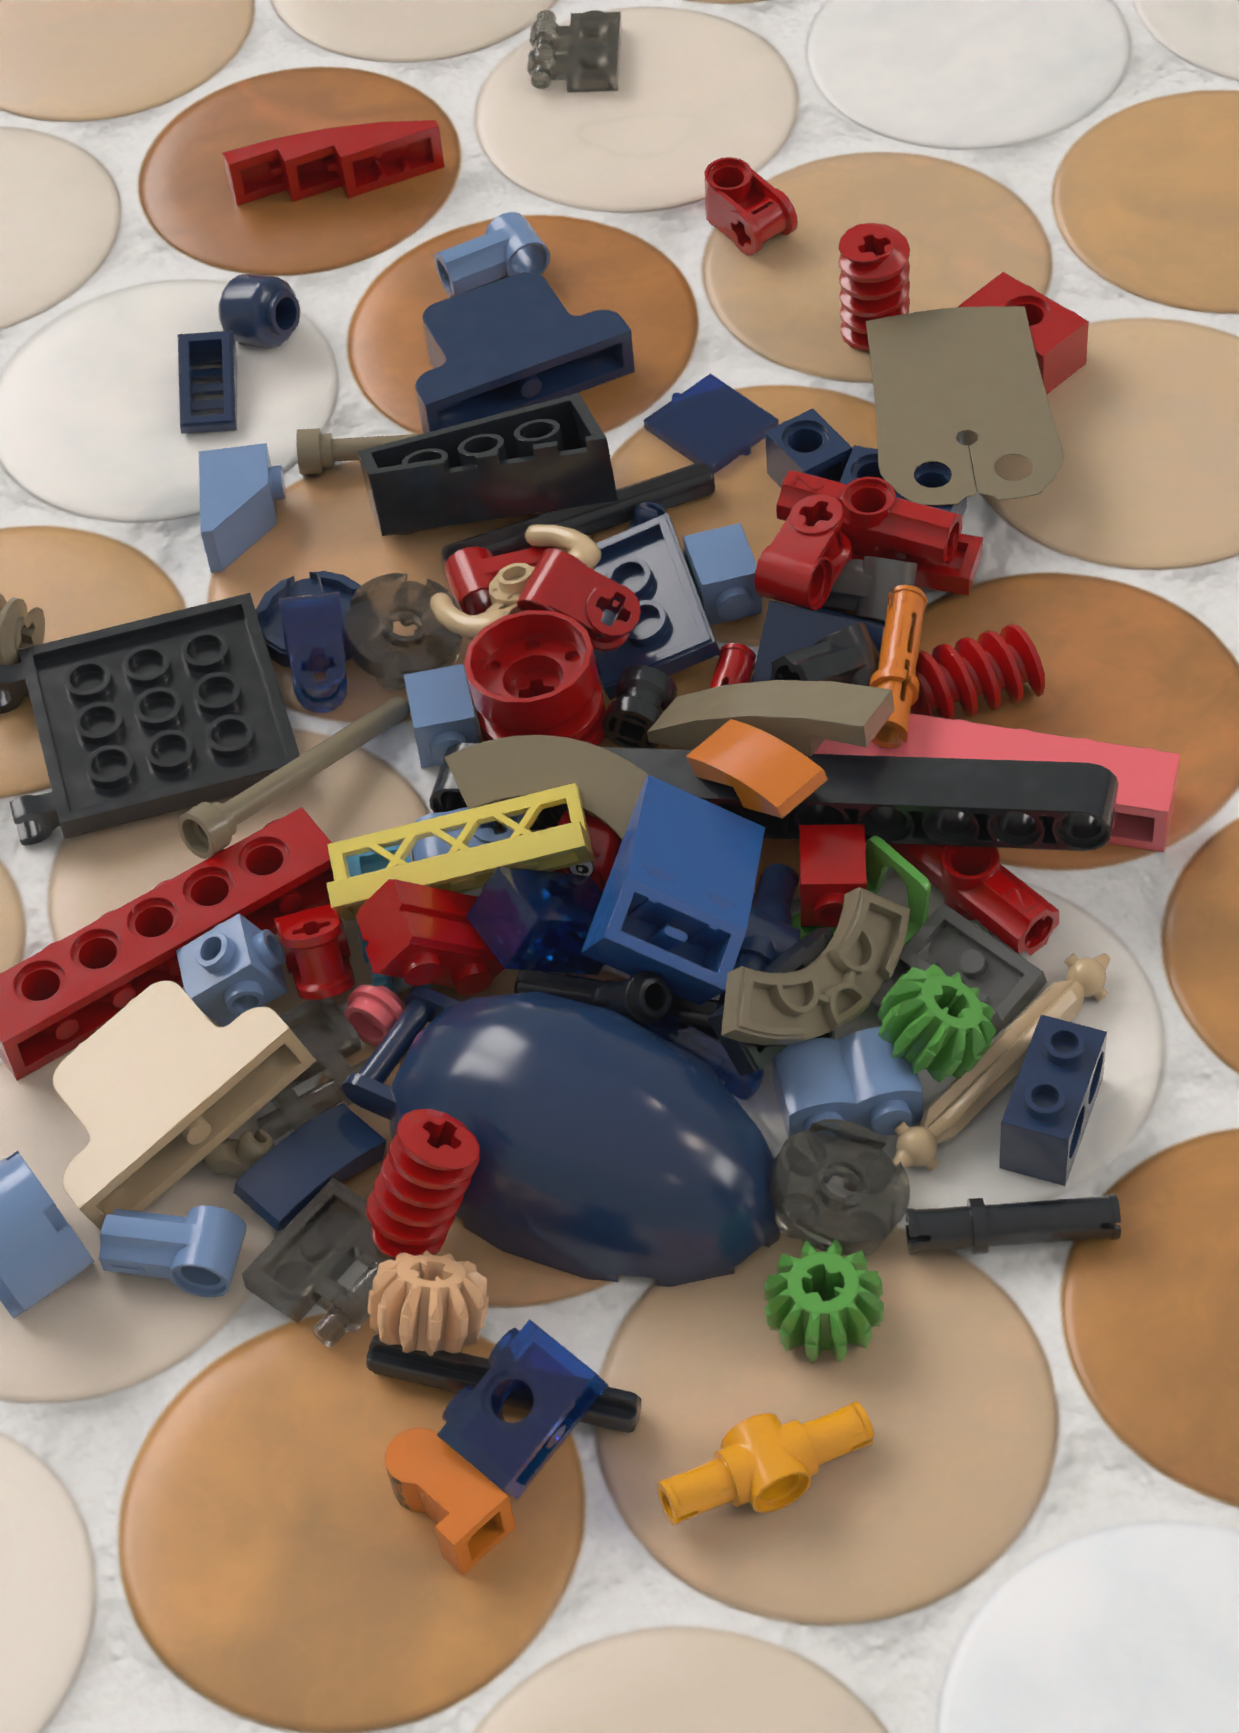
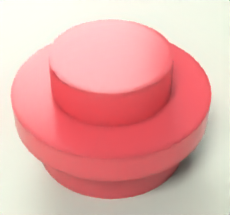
M359 985L348 997V1008L344 1013V1018L348 1027L356 1036L369 1044L379 1046L404 1011V1005L397 994L384 986Z

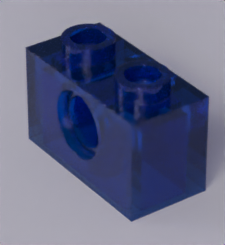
M530 1319L520 1331L517 1328H512L498 1341L488 1359L492 1367L475 1388L467 1385L453 1397L442 1415V1419L446 1424L437 1434L439 1438L499 1488L516 1499L521 1496L609 1385L596 1372ZM530 1388L533 1392L534 1404L529 1415L519 1422H506L502 1413L506 1397L516 1389Z

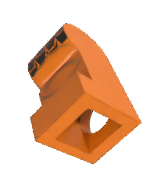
M416 1427L404 1430L396 1435L388 1444L384 1459L395 1498L400 1505L410 1511L425 1512L437 1524L434 1528L442 1556L462 1576L516 1528L509 1496L440 1434L431 1429Z

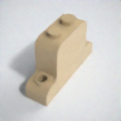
M160 981L152 984L137 997L133 998L121 1011L87 1040L80 1043L73 1052L60 1062L54 1072V1089L90 1134V1141L86 1148L71 1160L64 1172L62 1180L64 1191L77 1208L100 1230L102 1229L106 1214H112L115 1209L142 1212L316 1062V1059L271 1008L255 1007L239 1015L229 1025L217 1027L177 983L173 981Z

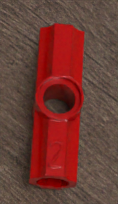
M789 470L781 484V491L776 504L777 519L786 521L792 507L807 496L824 494L835 497L842 504L844 521L841 526L842 533L849 538L852 553L858 556L873 557L882 555L889 550H894L942 564H950L957 550L959 536L962 531L961 514L896 498L894 488L883 479L863 477L847 485Z
M887 843L942 892V899L945 905L969 921L977 920L1018 954L1027 952L1030 956L1047 944L1051 933L1059 925V910L1000 864L998 848Z

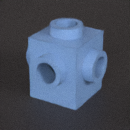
M237 914L226 922L218 924L209 932L176 950L185 993L205 1015L222 1027L229 1025L245 1011L255 1007H263L288 992L282 964L286 962V956L281 943L271 931L267 929L260 930L241 914Z

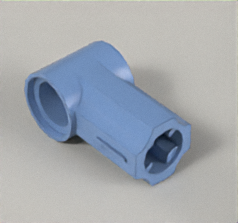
M508 212L496 217L488 225L485 235L438 252L434 255V261L444 290L449 297H453L518 273L533 272L541 275L550 262V252L524 216L520 213Z
M200 1205L194 1207L187 1213L186 1217L115 1209L112 1214H106L100 1232L99 1260L104 1271L168 1278L181 1290L202 1297H219L229 1291L247 1226L243 1219L235 1213L216 1206Z

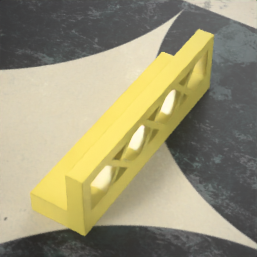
M576 783L327 844L334 881L326 884L331 908L345 921L357 919L356 915L359 908L388 879H397L464 893L595 861L579 787ZM567 803L571 823L536 832L529 830L542 809ZM525 814L519 824L509 818ZM497 821L514 831L511 837L471 848L467 846L481 824ZM463 829L457 839L447 834L448 832ZM435 836L451 846L446 854L410 863L405 862L420 839ZM400 845L395 854H392L391 852L384 849L387 847ZM373 851L389 861L385 869L350 877L347 857Z

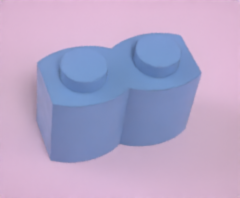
M881 1027L860 1030L840 1039L813 1038L805 1042L789 1044L772 1059L773 1082L790 1144L826 1147L839 1142L842 1138L855 1132L894 1135L897 1134L894 1131L895 1127L904 1121L908 1126H911L921 1121L923 1089L918 1073L913 1074L911 1063L906 1059L892 1058L894 1044L884 1041L878 1036Z

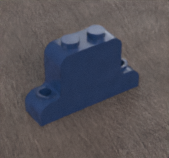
M533 272L518 273L436 302L424 311L422 317L429 362L433 369L423 373L415 384L423 433H428L576 394L635 372L631 329L621 315L610 310H596L580 316L569 314L546 279Z

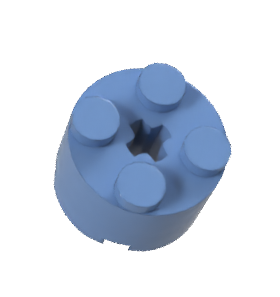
M18 1151L0 1161V1301L14 1319L75 1278L85 1268L95 1262Z

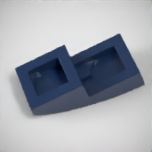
M341 1103L307 1122L269 1150L235 1182L233 1193L279 1232L329 1206L333 1185L383 1161L387 1140Z

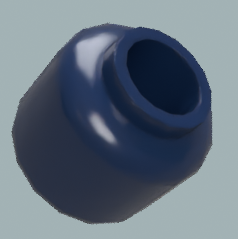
M256 274L236 276L224 288L218 306L222 329L224 331L233 330L235 342L242 345L259 347L280 346L289 339L292 332L298 326L300 319V305L295 292L288 282L276 276Z

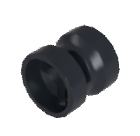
M637 665L624 669L615 687L616 699L610 703L603 718V730L607 737L623 748H656L658 744L649 742L647 731L677 697L678 689L674 681L666 673L654 667Z

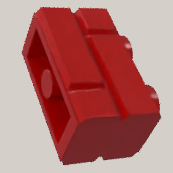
M388 879L359 908L356 915L363 941L369 942L366 951L373 973L403 978L405 983L411 986H421L429 983L454 988L461 995L476 994L488 988L493 979L510 964L513 957L506 933L499 930L502 926V921L495 900L397 879Z

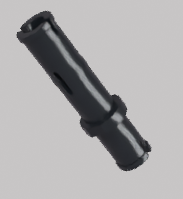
M1108 1194L1101 1197L987 1205L984 1204L983 1198H972L967 1200V1206L915 1210L913 1208H906L905 1220L909 1224L905 1225L909 1254H917V1252L971 1248L973 1255L987 1254L988 1248L992 1246L1107 1238L1117 1240L1121 1236V1227L1116 1225V1223H1121L1119 1201L1116 1194Z

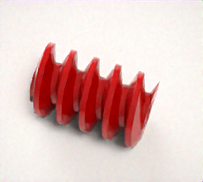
M878 223L858 224L848 229L840 238L838 246L841 253L839 258L841 270L839 284L841 286L839 300L842 304L840 310V318L842 320L840 333L845 343L852 348L862 351H870L866 321L908 314L910 308V246L907 238L899 230Z
M1010 624L1001 629L1000 635L991 630L983 632L979 635L977 642L972 638L964 637L956 642L954 648L945 643L933 648L931 655L926 651L919 650L916 677L920 686L918 700L912 705L914 714L932 716V710L937 709L942 718L955 720L954 703L960 702L965 713L972 717L978 713L977 697L981 695L991 710L1001 707L1000 690L1002 689L1006 690L1011 701L1015 704L1022 702L1024 698L1023 683L1028 682L1034 695L1040 697L1045 689V672L1035 645L1019 625Z
M415 1109L403 1115L397 1125L396 1135L389 1145L388 1154L381 1165V1172L374 1182L373 1191L366 1202V1216L372 1225V1240L380 1252L396 1259L398 1254L404 1252L414 1256L423 1255L426 1250L432 1255L440 1252L455 1219V1215L463 1201V1196L471 1182V1177L479 1164L480 1145L475 1135L461 1121L447 1113L433 1109Z

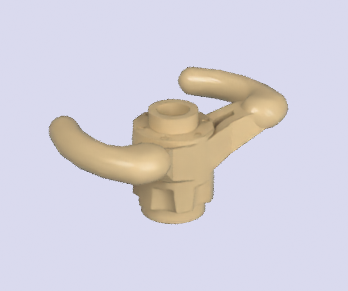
M535 524L529 526L526 530L525 538L531 546L555 547L567 550L569 554L581 560L591 569H594L601 559L600 548L589 536L575 529L558 525ZM514 563L502 568L489 584V595L493 605L484 613L468 615L461 612L445 593H436L431 597V610L437 621L450 632L474 639L483 628L499 618L521 612L517 606V600L535 567L526 563Z

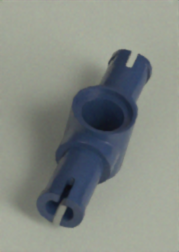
M770 864L761 874L752 899L747 932L733 970L743 966L756 971H762L784 951L798 942L801 930L791 925L793 920L789 910L799 883V876L789 866ZM725 992L721 993L717 1009L725 1002Z

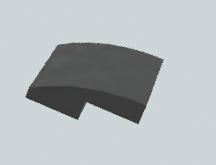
M941 903L908 944L903 946L891 978L883 981L877 993L870 1000V1005L880 1010L881 1002L891 987L896 984L902 975L907 974L912 967L925 971L935 964L942 969L946 976L951 977L959 972L962 983L969 988L981 989L978 997L979 1001L990 1005L995 1010L990 1021L997 1031L994 1035L995 1037L1026 1007L1047 983V980L1042 970L944 903Z

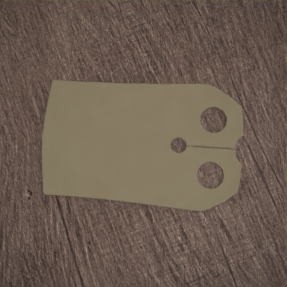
M1025 307L943 308L866 321L874 385L879 470L884 480L898 494L911 502L938 506L957 505L961 500L977 495V493L978 495L992 496L1001 501L1038 495L1045 490L1059 471L1064 459V453L1040 374ZM962 431H973L977 434L978 441L968 447V445L960 444L956 437ZM1006 455H1021L1031 462L1033 468L1030 475L1026 478L1013 481L1001 478L994 469L995 463ZM939 462L950 468L952 478L944 486L927 488L916 482L914 471L923 463Z

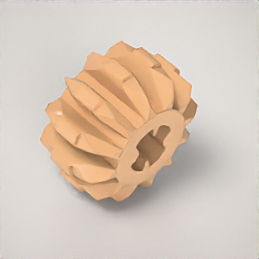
M426 1250L423 1255L414 1256L405 1252L398 1254L396 1260H387L379 1263L377 1275L374 1276L372 1290H369L367 1309L370 1314V1328L379 1333L381 1342L387 1345L400 1344L405 1353L414 1350L425 1351L429 1356H432L435 1351L440 1350L452 1354L461 1351L462 1346H469L479 1341L480 1331L484 1327L485 1316L488 1314L489 1293L487 1292V1278L477 1272L475 1264L469 1261L457 1262L450 1253L437 1256L430 1254Z

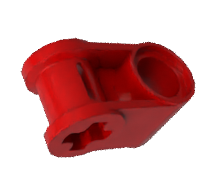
M726 157L714 160L706 167L704 172L706 219L712 226L719 229L733 241L742 253L752 256L761 250L762 243L778 234L789 235L797 229V214L790 199L783 191L774 188L756 173L747 162L738 158Z
M816 494L805 497L792 507L785 523L772 543L764 549L758 560L754 583L755 590L759 596L812 610H818L825 604L832 586L844 567L850 562L853 554L850 540L841 530L844 513L842 504L837 498L830 495Z
M547 548L543 551L517 600V606L521 611L552 610L573 617L588 631L593 650L599 652H609L621 647L629 637L630 632L637 625L641 614L640 602L635 593L628 587L589 568L575 556L555 548ZM615 598H619L621 600L620 603ZM605 609L616 614L612 626L605 625L601 621Z
M330 903L274 918L279 940L285 952L287 970L289 974L292 973L297 993L301 999L320 1000L330 998L349 990L355 984L354 973L349 961L351 953L342 918L331 908Z

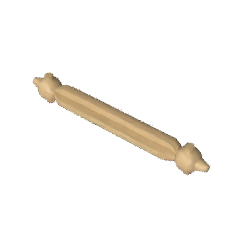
M1073 953L1064 960L1065 964L1069 967L1066 980L1052 983L992 1042L976 1066L970 1072H966L960 1079L956 1078L924 1110L920 1126L909 1127L903 1121L895 1127L894 1131L899 1137L896 1142L897 1152L891 1163V1168L895 1172H899L910 1166H925L929 1171L937 1167L940 1163L935 1157L937 1143L952 1140L1020 1072L1040 1015L1070 1022L1081 1011L1084 997L1094 996L1099 1002L1108 995L1104 985L1106 983L1105 971L1111 960L1109 955L1103 953L1094 958L1079 959Z

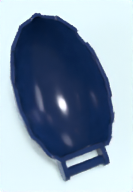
M414 986L405 997L407 1007L359 1073H351L342 1084V1091L350 1101L365 1110L390 1120L392 1140L396 1135L397 1125L403 1115L415 1109H433L447 1113L461 1121L475 1135L480 1145L479 1164L471 1177V1182L455 1216L463 1220L465 1229L503 1252L585 1279L618 1282V1275L656 1278L657 1286L672 1287L734 1274V1266L739 1265L762 1245L769 1248L780 1239L781 1217L787 1183L761 1130L708 1063L632 1021L630 1018L614 1011L538 991L478 997L460 1002L425 986ZM408 1051L392 1082V1086L385 1085L384 1083Z

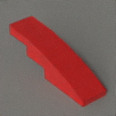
M436 120L376 122L326 128L274 138L222 153L230 193L237 206L285 190L292 202L342 187L349 199L445 168L440 130Z

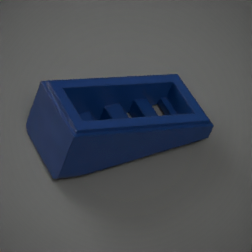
M233 330L178 334L181 434L237 430V349ZM222 364L221 368L194 369V366ZM223 379V383L194 385V381ZM223 394V399L194 401V396ZM224 409V414L193 416V411Z

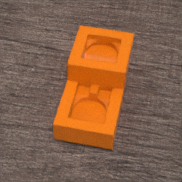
M733 719L726 722L686 755L696 777L732 786L744 808L784 818L828 780L820 766L789 744L761 729Z

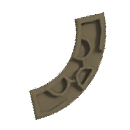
M523 735L493 739L466 747L444 757L468 809L576 783L579 787L584 811L609 826L621 840H623L645 778L648 776L646 772L635 764L610 750L588 742L558 736Z
M856 888L844 896L839 924L831 941L819 957L804 969L788 973H767L741 966L728 972L721 1036L758 1045H789L819 1037L855 1019L870 1006V1000L877 993L883 981L891 978L894 973L908 930L910 908L863 888Z

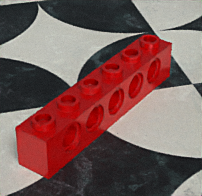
M300 807L280 819L269 822L261 830L226 849H222L178 876L159 883L149 892L116 910L103 914L93 923L60 941L47 945L37 954L0 973V1057L12 1075L18 1081L75 1049L121 1011L133 998L137 997L152 984L160 981H173L181 988L184 987L176 950L209 932L218 924L226 922L237 914H241L260 930L267 929L276 935L278 932L274 918L330 903L326 883L333 882L334 876L327 844L332 842L303 807Z

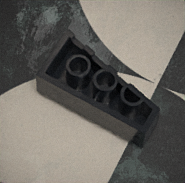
M579 393L358 451L371 512L382 536L393 534L408 535L426 529L618 501L607 438Z

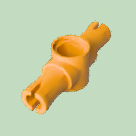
M858 1401L802 1424L798 1420H791L782 1424L778 1416L772 1413H761L739 1422L728 1431L722 1439L721 1449L714 1452V1460L658 1481L657 1493L661 1506L673 1526L729 1502L736 1507L750 1502L753 1509L759 1513H770L780 1510L795 1502L809 1489L812 1482L811 1477L819 1471L818 1466L872 1445L874 1431L865 1409Z

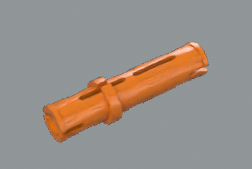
M912 585L896 586L893 592L890 591L888 593L879 668L870 679V687L891 689L893 694L895 711L871 741L882 748H898L902 745V741H907L910 707L918 700L920 683L916 677V664L919 655L922 622L927 597L920 588Z

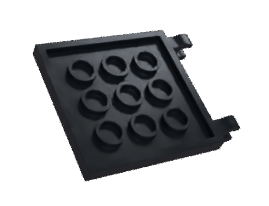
M250 593L20 649V663L6 666L0 665V714L14 710L26 696H30L52 792L46 794L20 796L9 802L14 823L17 825L21 845L40 843L47 839L53 830L61 826L64 839L196 806L201 802H212L235 796L300 756Z

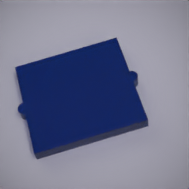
M711 373L683 393H674L669 403L643 420L644 429L694 464L701 461L706 462L711 468L713 475L740 455L747 456L751 454V448L765 438V432L779 425V419Z

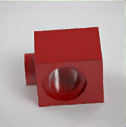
M864 824L799 825L800 926H828L830 928H837L843 910L845 894L859 887L867 889Z

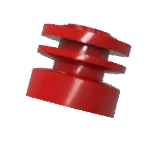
M552 610L521 611L503 616L486 626L468 645L464 668L484 742L523 735L566 737L588 742L599 746L605 737L603 718L606 708L598 681L599 674L588 631L573 617Z

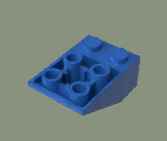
M648 775L637 799L581 954L628 975H633L640 971H651L667 982L672 994L699 1006L725 992L727 973L734 969L747 932L765 827Z

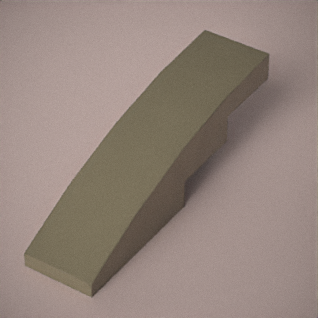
M770 680L722 685L676 697L647 731L649 742L694 750L726 722L733 719L761 729L808 756H812L825 739L867 747L895 711L893 694L891 689L834 681Z

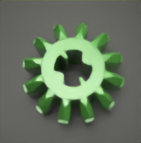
M935 964L925 971L912 967L907 974L902 975L881 1002V1008L877 1016L881 1020L882 1026L878 1036L884 1041L894 1044L892 1058H904L910 1062L913 1074L925 1069L938 1082H941L948 1075L960 1079L966 1072H970L991 1046L992 1038L997 1032L990 1022L995 1010L990 1005L979 1001L978 997L981 989L969 988L962 983L959 972L949 977Z
M837 1239L828 1247L827 1252H817L806 1240L801 1248V1259L781 1253L780 1260L777 1262V1274L768 1275L764 1285L765 1300L768 1301V1305L765 1307L766 1322L770 1326V1330L779 1331L780 1343L784 1346L786 1352L805 1345L806 1357L813 1364L820 1355L821 1350H831L833 1355L842 1363L847 1355V1343L867 1349L868 1343L872 1339L871 1328L879 1327L880 1322L883 1321L884 1303L880 1300V1297L883 1295L882 1279L878 1271H868V1260L864 1257L862 1250L842 1257V1246H840Z

